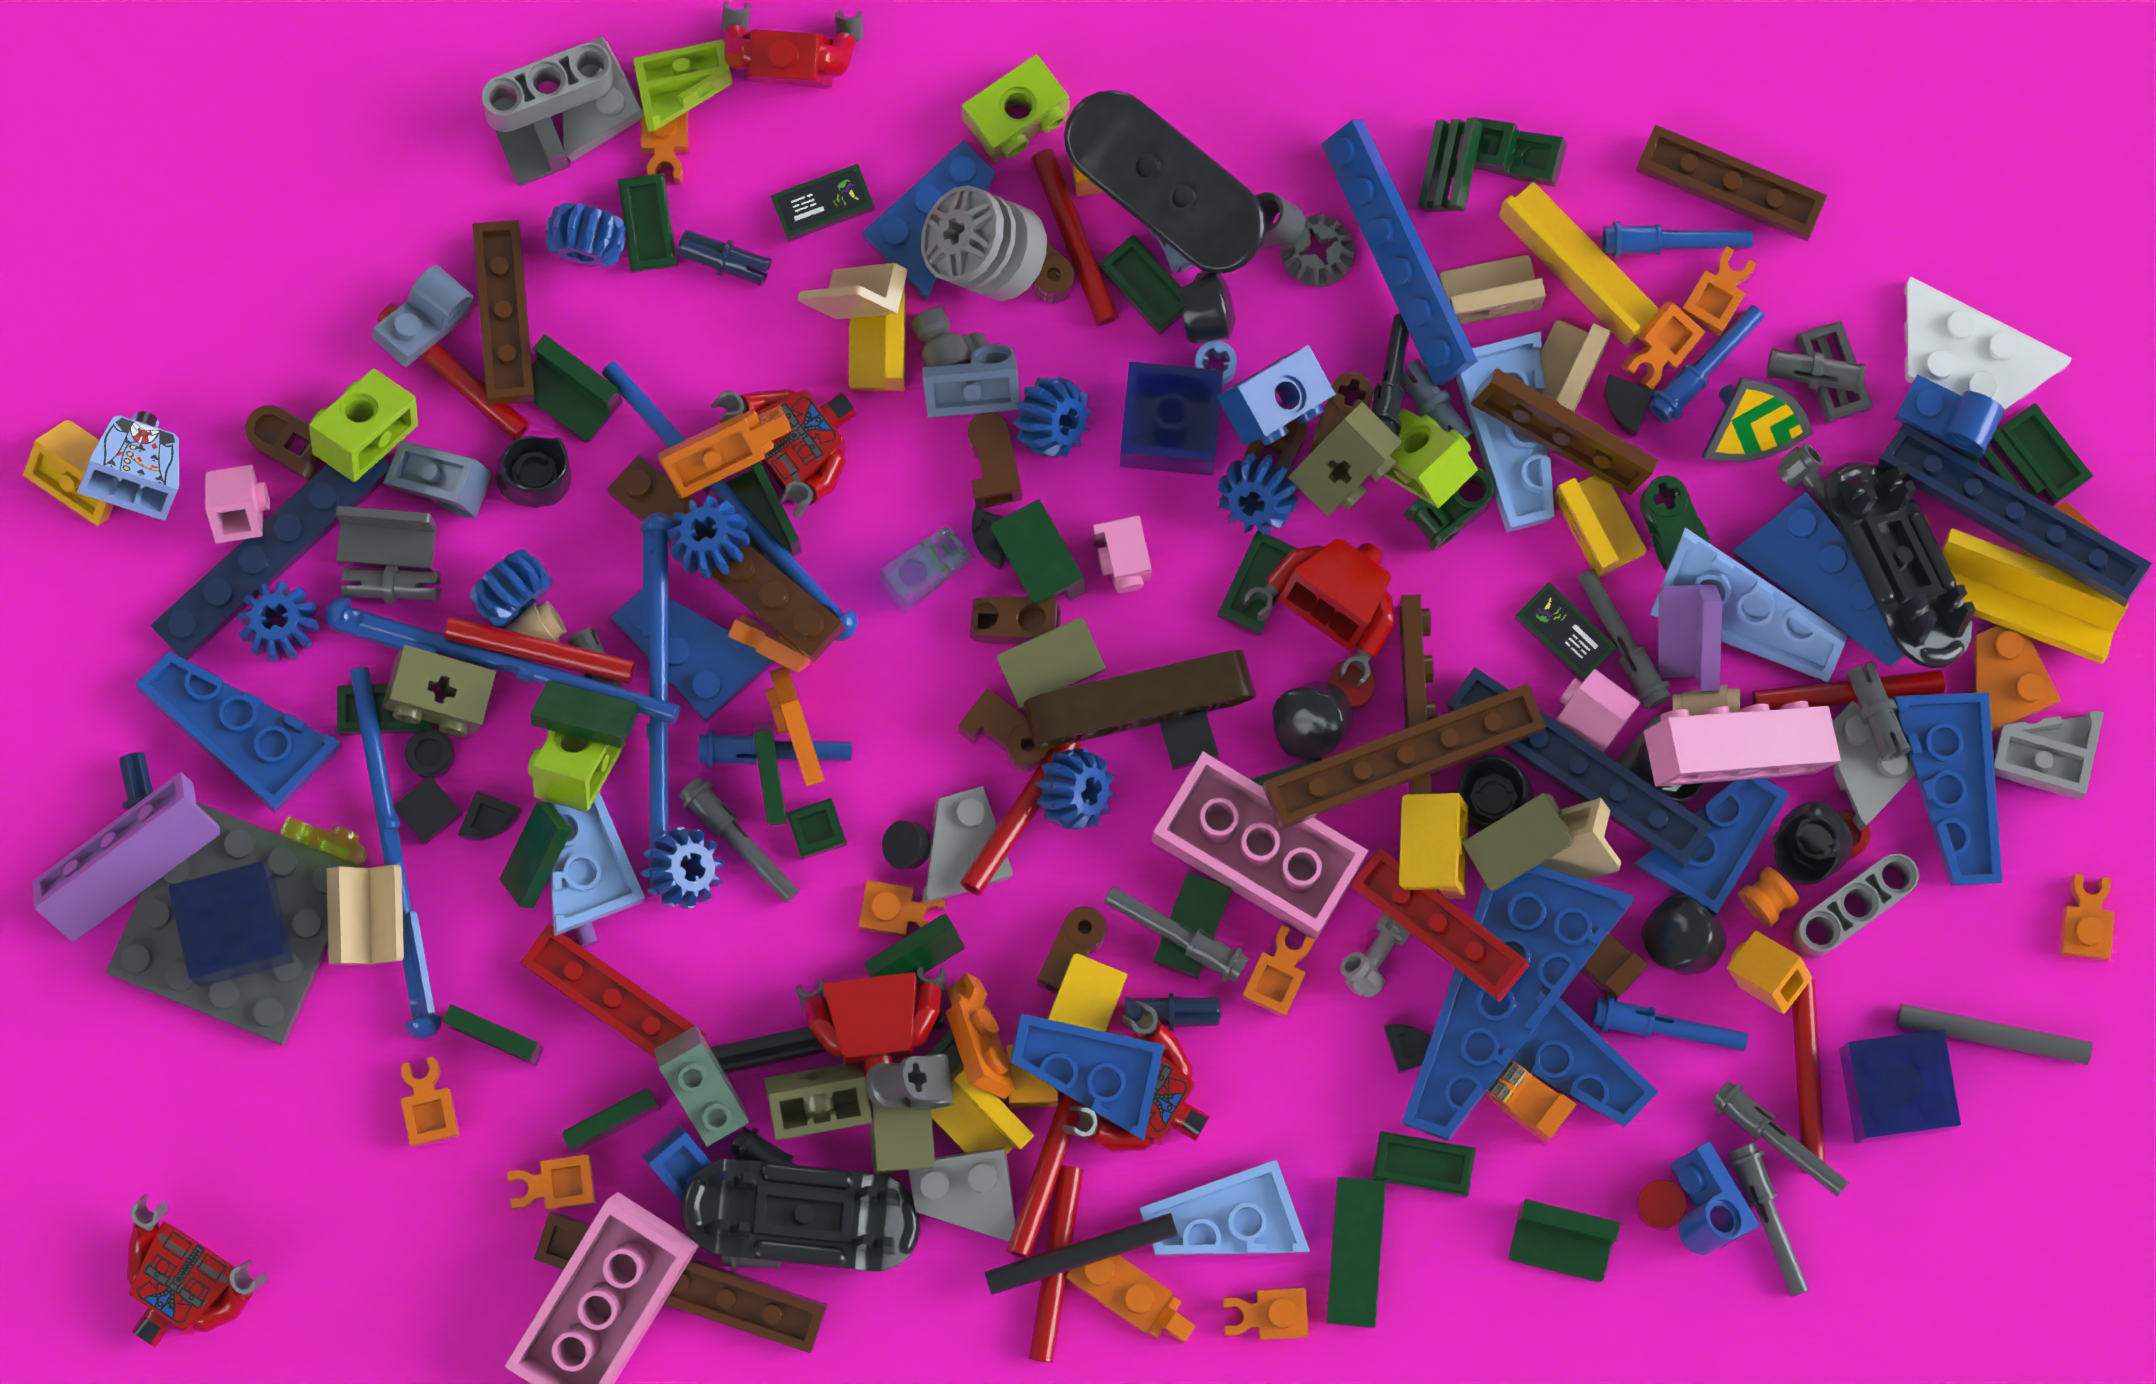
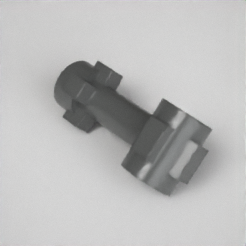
M1806 443L1801 448L1796 446L1781 459L1783 463L1777 467V472L1782 480L1793 489L1803 483L1824 508L1823 512L1837 528L1838 525L1825 501L1824 485L1826 481L1817 472L1824 465V461L1818 451L1810 444Z

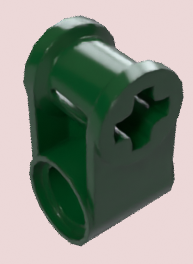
M1478 468V471L1464 483H1474L1482 488L1484 496L1476 502L1466 501L1457 490L1439 509L1419 498L1404 512L1403 516L1406 520H1413L1430 541L1428 547L1432 552L1437 551L1450 542L1464 527L1488 509L1494 489L1493 481L1485 470Z
M1669 475L1659 476L1652 480L1642 494L1639 506L1652 537L1656 555L1663 569L1667 572L1685 528L1709 544L1711 543L1683 482ZM1659 492L1663 498L1671 496L1673 499L1668 509L1664 503L1656 505L1654 502Z

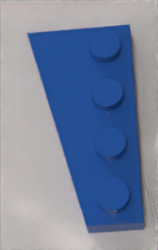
M1807 492L1803 493L1732 551L1738 558L1751 565L1811 611L1845 633L1847 637L1888 667L1892 668L1905 657L1894 643L1842 533Z

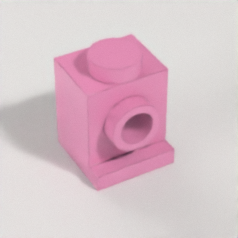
M1140 516L1093 525L1094 544L1104 543L1105 547L1097 548L1102 575L1111 574L1117 593L1131 592L1144 587L1143 582L1151 580L1152 568Z

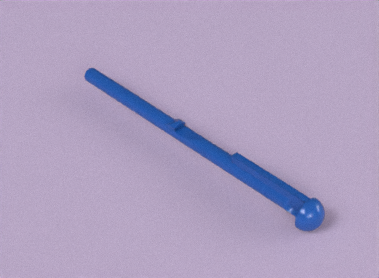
M616 361L609 363L603 369L602 375L619 389L621 396L668 448L686 440ZM723 479L703 488L705 493L710 492L712 489L722 503L726 500L731 502L736 509L735 514L739 513L744 516L747 522L744 532L763 551L764 554L761 556L843 622L845 629L835 641H845L855 634L858 628V618L854 610L844 614Z
M656 512L648 515L643 520L640 531L643 532V638H649V697L668 702L667 530L677 526L669 515ZM650 717V724H646V735L649 739L650 849H656L653 838L658 834L668 835V722ZM650 877V885H651L652 882L654 881L652 877Z
M349 597L334 599L329 603L325 612L327 624L338 633L341 632L398 650L405 644L435 654H443L493 670L516 674L517 680L526 683L536 682L545 685L550 680L638 703V713L673 724L679 716V705L512 655L446 640L442 634L351 608L352 603Z
M360 667L350 670L384 864L385 866L400 865L402 869L404 944L402 964L413 1019L404 1023V1026L411 1036L418 1039H427L435 1035L439 1030L441 1016H436L418 914L417 911L412 910L398 827H400L399 817L394 810L370 672L368 667Z

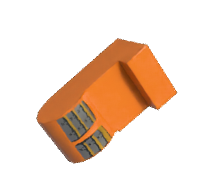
M1513 1060L1510 1061L1485 1094L1499 1105L1503 1112L1545 1144L1549 1142L1577 1105L1562 1093L1558 1094Z

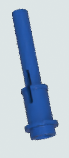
M1613 221L1612 226H1604L1602 231L1603 252L1611 254L1612 258H1619L1620 254L1660 255L1662 249H1725L1726 246L1731 249L1752 248L1753 246L1752 230H1662L1660 225L1621 226L1619 221Z
M1751 305L1693 365L1688 366V364H1685L1682 370L1662 391L1655 390L1651 395L1652 401L1649 403L1651 412L1664 423L1679 420L1683 415L1682 409L1708 385L1706 378L1764 319L1763 312L1758 307Z
M709 730V735L699 734V763H708V768H713V763L756 765L757 754L754 734L714 735V730ZM775 740L778 759L797 760L792 741ZM812 741L818 760L851 761L852 742Z
M1609 994L1606 998L1597 997L1592 1013V1025L1599 1026L1600 1032L1605 1033L1608 1028L1643 1035V1037L1647 1038L1650 1037L1651 1033H1657L1739 1051H1745L1748 1040V1033L1655 1014L1654 1007L1648 1008L1615 1001L1614 996Z

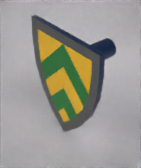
M1740 377L1736 387L1727 385L1719 392V398L1726 407L1702 456L1706 459L1729 462H1747L1767 458L1790 449L1813 435L1807 414L1792 395L1777 385L1761 380Z

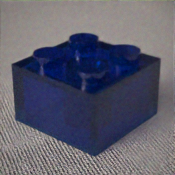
M1129 362L1120 467L1213 476L1220 402L1216 396L1222 390L1223 370Z
M263 861L168 886L188 976L199 987L294 963L274 873Z
M1945 1029L1851 1041L1839 1049L1855 1144L1949 1132L1961 1126Z

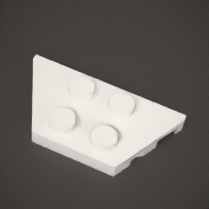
M1911 276L1904 287L1907 320L1904 323L1905 342L1907 344L1905 380L1913 383L1918 374L1959 395H1962L1965 391L1978 392L1997 401L2004 408L2005 412L2011 405L2035 391L2038 386L2052 376L2066 369L2072 359Z

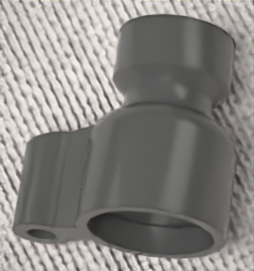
M942 307L925 310L918 314L910 323L917 339L925 343L921 357L926 367L971 363L970 356L972 352L981 346L989 345L983 333L975 332L960 335L950 332L951 322Z

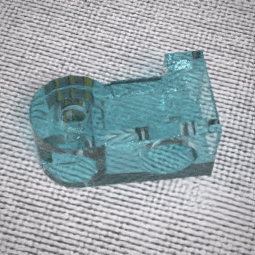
M948 526L935 532L881 568L879 584L902 613L906 615L918 606L923 598L943 585L942 582L950 579L965 568L973 559V555L951 527Z

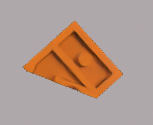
M1997 625L1977 634L1973 638V661L1975 663L1973 693L1989 692L1992 733L2000 730L2005 724L2021 721L2057 705L2061 701L2029 636Z
M784 666L769 671L774 687L765 690L778 732L779 734L789 732L806 787L823 782L825 780L789 669Z

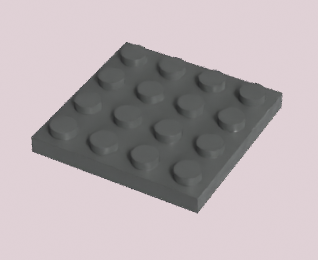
M196 802L219 825L220 835L141 892L105 973L285 1046L328 949L326 868L358 866Z

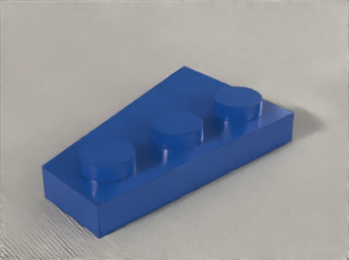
M963 140L862 232L863 238L888 263H896L908 269L905 281L926 302L933 292L934 285L938 279L926 267L921 252L922 229L928 213L937 200L953 188L969 185L988 192L996 178L995 171Z
M642 589L616 611L611 618L649 660V638H643ZM668 598V682L707 723L773 665L775 661L757 653L756 648L732 639L728 636L730 631Z
M1765 778L1734 780L1695 813V815L1710 824L1712 830L1684 869L1654 848L1635 862L1633 867L1675 893L1697 899L1705 908L1717 915L1790 793Z
M1020 1013L1010 1062L1144 1141L1164 1044Z

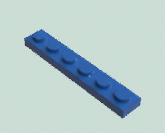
M1352 119L1325 140L1321 146L1433 384L1446 385L1478 362L1364 120Z

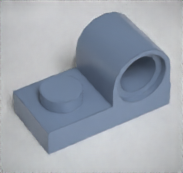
M433 265L416 280L409 292L407 302L373 328L371 338L406 368L469 317L473 295L439 265Z
M1003 344L984 345L972 352L970 356L971 363L923 367L927 418L1020 410L1015 404L1021 402L1017 359L1015 358L1013 348Z
M401 440L383 483L392 490L430 499L452 513L476 519L494 474L475 459Z

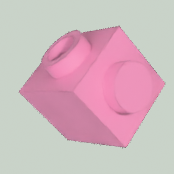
M253 465L205 472V510L216 544L263 536V511L270 510V501L266 483L257 482Z
M1594 669L1583 683L1575 678L1559 699L1565 705V708L1555 721L1601 752H1604L1641 702Z

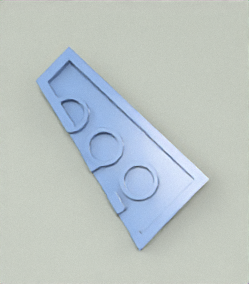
M1541 331L1472 348L1478 362L1456 377L1486 472L1493 481V493L1506 533L1547 523L1555 517L1550 458L1545 446L1472 406L1471 401L1475 391L1496 368L1518 378L1522 383L1543 394L1545 382L1544 369H1541L1540 349L1542 348Z
M1685 528L1661 586L1717 585L1722 599L1721 642L1829 682L1845 646L1847 635ZM1659 592L1650 615L1658 617Z

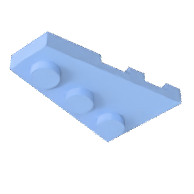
M600 792L587 813L552 803L572 829L550 874L554 936L643 903L645 896Z
M1277 1159L1139 1208L1143 1221L1168 1213L1172 1214L1178 1236L1151 1244L1155 1256L1310 1252Z

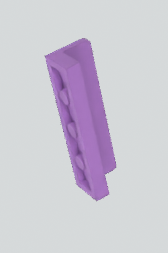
M179 772L32 881L34 909L70 941H76L219 836V825L196 804L194 783L182 772Z

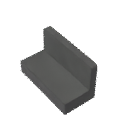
M500 98L492 106L497 110L504 111L512 108L516 102L509 98ZM551 117L514 131L501 132L495 130L515 181L519 186L526 185L570 167Z
M350 506L336 507L335 516L341 523L336 557L339 565L373 568L397 566L399 570L433 572L438 526L431 514Z

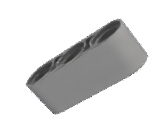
M584 43L494 77L483 87L481 95L485 120L493 129L509 132L600 98L609 91L612 85L613 77L610 54L599 44ZM586 65H597L602 68V72L594 77L584 76L579 71ZM546 81L559 85L556 91L549 94L536 90L539 84ZM500 98H509L516 102L512 108L504 111L497 110L492 106Z
M1890 854L1817 905L1794 926L1792 942L1795 949L1805 957L1820 958L1901 901L1916 887L1919 872L1915 862L1903 854ZM1884 868H1894L1902 874L1904 879L1902 889H1892L1885 884L1882 877ZM1847 895L1858 896L1864 901L1866 906L1865 916L1855 917L1847 912L1844 906V900ZM1808 923H1818L1826 929L1828 933L1827 944L1817 945L1808 939L1806 935Z

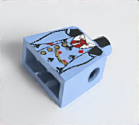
M137 412L131 419L120 415L114 416L91 455L77 493L165 521L179 487V438L174 433L159 429L158 418L150 412Z

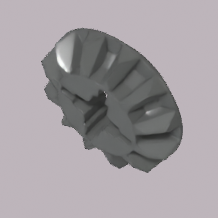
M1323 213L1315 216H1305V229L1301 236L1295 242L1281 245L1282 263L1287 272L1304 285L1324 287L1334 284L1342 279L1352 266L1355 255L1352 233L1348 232L1340 219L1334 220L1326 217ZM1310 234L1317 238L1320 244L1332 243L1325 252L1326 265H1324L1322 259L1319 260L1316 254L1304 255L1305 251L1310 249Z

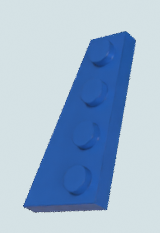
M171 651L166 653L135 683L136 689L274 813L342 748L340 740L306 726L305 722L290 714L285 715L264 704L262 699L247 691L243 693L224 683L222 678Z
M1989 692L1895 696L1890 698L1895 700L1898 707L1895 715L1905 739L1911 747L1908 755L1950 886L2002 883Z
M1561 998L1557 1000L1512 1059L1533 1076L1622 1127H1625L1658 1093L1641 1074Z

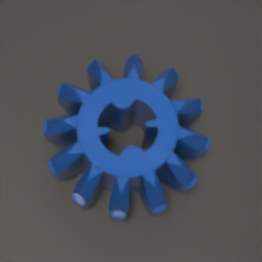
M567 202L553 208L545 230L547 232L545 243L547 244V249L552 254L559 255L561 259L571 260L575 264H586L589 267L597 265L604 268L618 262L626 240L624 238L626 227L624 226V221L620 217L614 216L610 211L598 209L596 206H586L582 203L575 205Z
M1038 377L1034 386L1024 387L1025 399L1023 402L1015 403L1020 408V413L1012 422L1020 429L1017 440L1027 445V449L1033 450V453L1045 457L1048 455L1056 457L1068 456L1072 447H1081L1080 435L1082 432L1090 431L1085 426L1086 418L1093 412L1086 407L1088 394L1078 389V385L1073 384L1071 380L1058 377V379Z
M1253 452L1246 455L1243 461H1233L1227 468L1226 475L1219 481L1217 489L1222 493L1218 507L1231 510L1228 516V523L1240 520L1243 522L1244 533L1252 531L1254 526H1256L1263 535L1270 532L1273 526L1278 528L1284 526L1290 518V512H1293L1296 508L1299 498L1294 494L1297 486L1289 478L1285 477L1288 472V464L1277 468L1273 465L1272 454L1265 456L1260 462Z
M708 495L703 507H699L694 500L689 499L688 508L690 512L687 515L674 512L673 518L679 526L667 530L669 540L674 543L670 548L671 555L675 560L682 561L681 565L687 573L692 574L699 569L703 578L710 579L714 568L718 567L722 574L728 575L729 566L727 562L730 560L743 562L744 556L738 548L750 545V538L743 531L747 527L744 516L739 513L735 514V507L727 500L718 506L716 499Z
M525 549L516 550L485 572V575L475 583L469 598L476 606L475 609L486 621H490L495 627L501 628L512 623L533 603H536L543 597L546 590L550 588L552 579L546 573V568L535 556H531Z
M279 581L275 593H272L266 583L261 584L259 591L262 597L259 600L251 595H245L244 601L252 610L237 613L238 621L247 625L239 632V636L243 642L252 641L250 651L255 656H259L267 650L268 659L271 662H277L282 650H284L290 660H296L297 651L294 648L295 645L300 643L304 648L309 649L313 644L305 635V632L319 630V623L310 618L318 609L314 602H304L307 594L301 587L290 592L289 585L285 581ZM274 616L280 619L284 617L287 623L281 628L278 625L272 626L270 620Z
M1074 748L1073 750L1068 749V751L1053 752L1052 762L1041 765L1045 776L1043 780L1035 783L1042 789V794L1036 803L1045 808V819L1050 820L1052 823H1057V825L1062 826L1064 829L1077 830L1078 828L1098 826L1099 816L1110 813L1107 800L1116 794L1109 789V784L1115 775L1106 770L1107 760L1094 755V753L1089 752L1087 749Z
M684 827L672 828L669 835L658 834L654 837L656 849H647L642 853L651 862V868L643 869L640 874L644 877H652L654 880L647 892L651 893V895L661 894V904L667 907H673L678 904L682 909L693 908L696 906L697 901L707 902L711 899L712 895L709 887H718L723 883L714 874L715 868H720L725 863L721 859H713L712 857L718 844L714 843V841L704 842V832L698 829L687 832Z

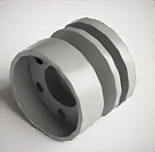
M969 185L953 188L941 196L928 213L922 229V256L926 267L935 277L997 301L1014 299L1029 289L1040 274L1046 257L1047 235L1042 221L1032 210Z

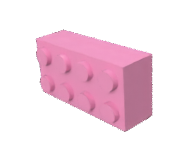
M1202 752L1153 831L1152 837L1154 844L1222 885L1232 888V891L1310 938L1315 939V941L1365 861L1369 851L1315 818L1280 830L1263 787L1205 752Z
M615 1193L605 1201L504 1367L530 1384H615L699 1245L690 1237L621 1193Z

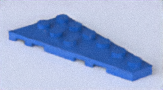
M1537 865L1496 891L1489 890L1485 884L1473 919L1526 959L1530 966L1500 1003L1455 968L1402 1120L1403 1126L1449 1141L1631 906L1635 896L1541 865Z

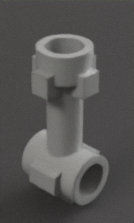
M1384 913L1375 926L1379 934L1365 955L1361 952H1354L1349 954L1341 963V973L1346 977L1344 983L1353 993L1363 997H1372L1381 991L1385 979L1378 971V968L1395 943L1403 946L1410 935L1407 930Z

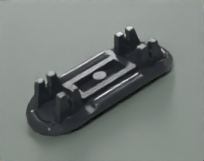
M1117 90L1098 91L1082 99L1073 108L1066 121L1064 131L1065 148L1072 164L1190 263L1203 271L1215 274L1231 273L1244 267L1256 256L1263 243L1266 230L1265 214L1257 196L1158 113L1134 95Z
M1863 462L1846 463L1836 467L1827 476L1824 485L1825 501L1850 549L1894 643L1906 657L1916 664L1928 668H1943L1955 663L1967 651L1971 641V618L1976 609L1972 601L1964 603L1963 598L1967 594L1964 585H1957L1956 579L1925 516L1921 513L1917 503L1911 498L1916 491L1913 481H1902L1908 473L1905 465L1896 466L1890 470Z
M722 1159L708 1164L693 1175L684 1189L680 1204L681 1220L690 1238L704 1250L726 1257L881 1272L897 1267L911 1255L917 1245L921 1229L920 1213L915 1212L913 1197L903 1185L891 1177L864 1172L782 1163Z

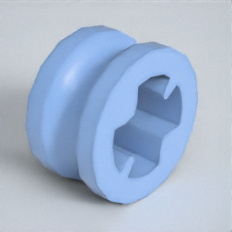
M1210 341L1199 348L1196 354L1195 372L1202 383L1210 387H1220L1233 379L1236 373L1237 356L1229 344L1223 341ZM1213 354L1216 359L1225 357L1228 362H1224L1223 373L1219 374L1216 369L1207 371L1204 366L1208 365V355Z

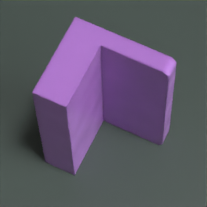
M1717 585L1660 587L1657 671L1661 678L1696 677L1700 691H1720L1722 599Z

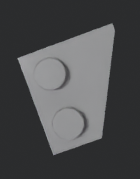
M602 36L596 38L591 43L601 45L610 54L613 77L612 85L609 91L600 98L563 111V149L566 156L572 162L644 118L643 106L608 41ZM586 65L579 72L584 76L594 77L602 72V68L597 65Z
M1852 701L1832 722L1841 761L1834 764L1833 767L1838 787L1841 792H1847L1856 815L1852 818L1853 822L1862 831L1915 774L1908 753L1899 758H1895L1893 753L1891 754L1892 760L1882 761L1869 725L1863 724L1859 714L1862 709Z
M2096 710L2089 711L2086 716L2062 719L2061 716L2044 718L2034 724L2018 722L2003 725L1998 732L1993 754L1995 776L2081 801L2087 793L2104 712Z
M983 786L939 798L935 803L932 822L934 828L933 838L930 842V852L927 859L929 861L928 876L922 897L924 904L968 892L962 887L960 881L997 828ZM1006 856L987 886L1010 880L1014 875L1008 856Z
M1005 1147L935 1157V1165L932 1168L909 1170L915 1212L1007 1242L1010 1241L1017 1217Z

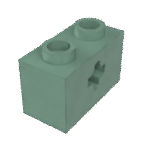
M697 1026L690 1028L654 1049L659 1070L707 1147L749 1123L743 1101Z

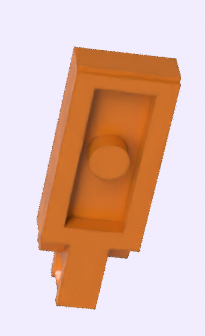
M781 405L757 415L755 409L745 414L742 412L658 453L659 461L679 497L685 498L765 459V453L774 448L772 440L791 432L790 422Z
M964 973L963 977L946 989L951 1002V1008L946 1011V1015L969 1084L1002 1099H1006L1017 1089L1010 1071L1011 1062L1000 1042L997 1033L999 1030L998 1024L990 1014L991 1010L984 1005L987 996L984 986L979 978Z
M1120 1255L1070 1270L1066 1276L1068 1281L1144 1334L1149 1333L1156 1339L1164 1329L1179 1341L1185 1343L1196 1325L1176 1312L1182 1301L1173 1296L1172 1291Z

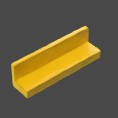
M1534 181L1516 198L1510 195L1503 201L1499 218L1626 348L1638 339V335L1658 312L1659 308Z
M1951 528L1941 547V551L1956 579L1957 585L1963 584L1967 591L1963 598L1964 603L1972 601L1976 609L1973 616L2100 664L2105 662L2109 654L2114 631L2127 611L2129 602L2124 607L2051 565Z

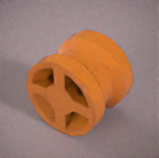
M1768 866L1759 874L1758 882L1753 886L1746 885L1738 892L1746 908L1767 927H1772L1779 920V913L1783 909H1792L1799 902V897L1792 886L1776 870Z

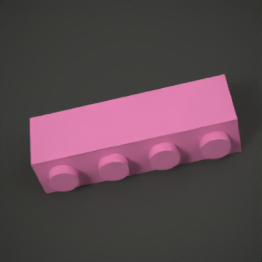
M1808 701L1788 703L1781 706L1778 710H1770L1768 704H1756L1745 707L1740 712L1730 713L1729 707L1721 706L1704 710L1700 715L1689 716L1687 709L1673 710L1660 715L1661 722L1643 731L1655 786L1816 774L1841 761L1829 706L1809 707Z

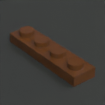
M1658 125L1654 126L1636 168V171L1804 241L1809 240L1827 198L1826 194Z
M519 220L472 223L487 405L535 401Z
M1498 368L1479 386L1471 401L1472 406L1629 495H1632L1655 470L1658 459Z

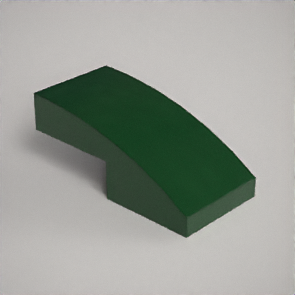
M1472 117L1483 124L1474 165L1475 168L1531 183L1534 181L1536 184L1556 187L1567 148V143L1563 137L1519 131L1515 123Z

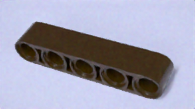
M1232 650L1039 694L1024 701L1023 705L1035 748L1037 750H1045L1159 724L1204 710L1207 713L1237 706L1254 699L1256 692L1244 651Z

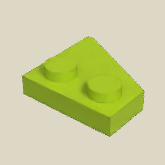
M723 39L633 58L648 132L656 131L733 84L729 65L725 61Z

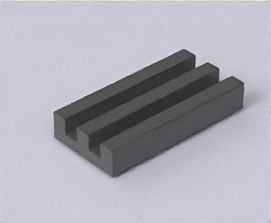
M1842 321L1799 333L1795 337L1800 354L1812 356L1814 350L1810 341L1815 340L1819 352L1824 353V358L1834 360L1826 336L1833 335L1841 360L1857 364ZM1864 381L1860 394L1854 393L1856 402L1853 403L1849 402L1845 390L1832 388L1839 405L1837 408L1833 405L1827 387L1819 386L1817 390H1814L1826 424L1835 422L1836 419L1842 417L1843 419L1851 417L1858 412L1870 411L1873 407Z

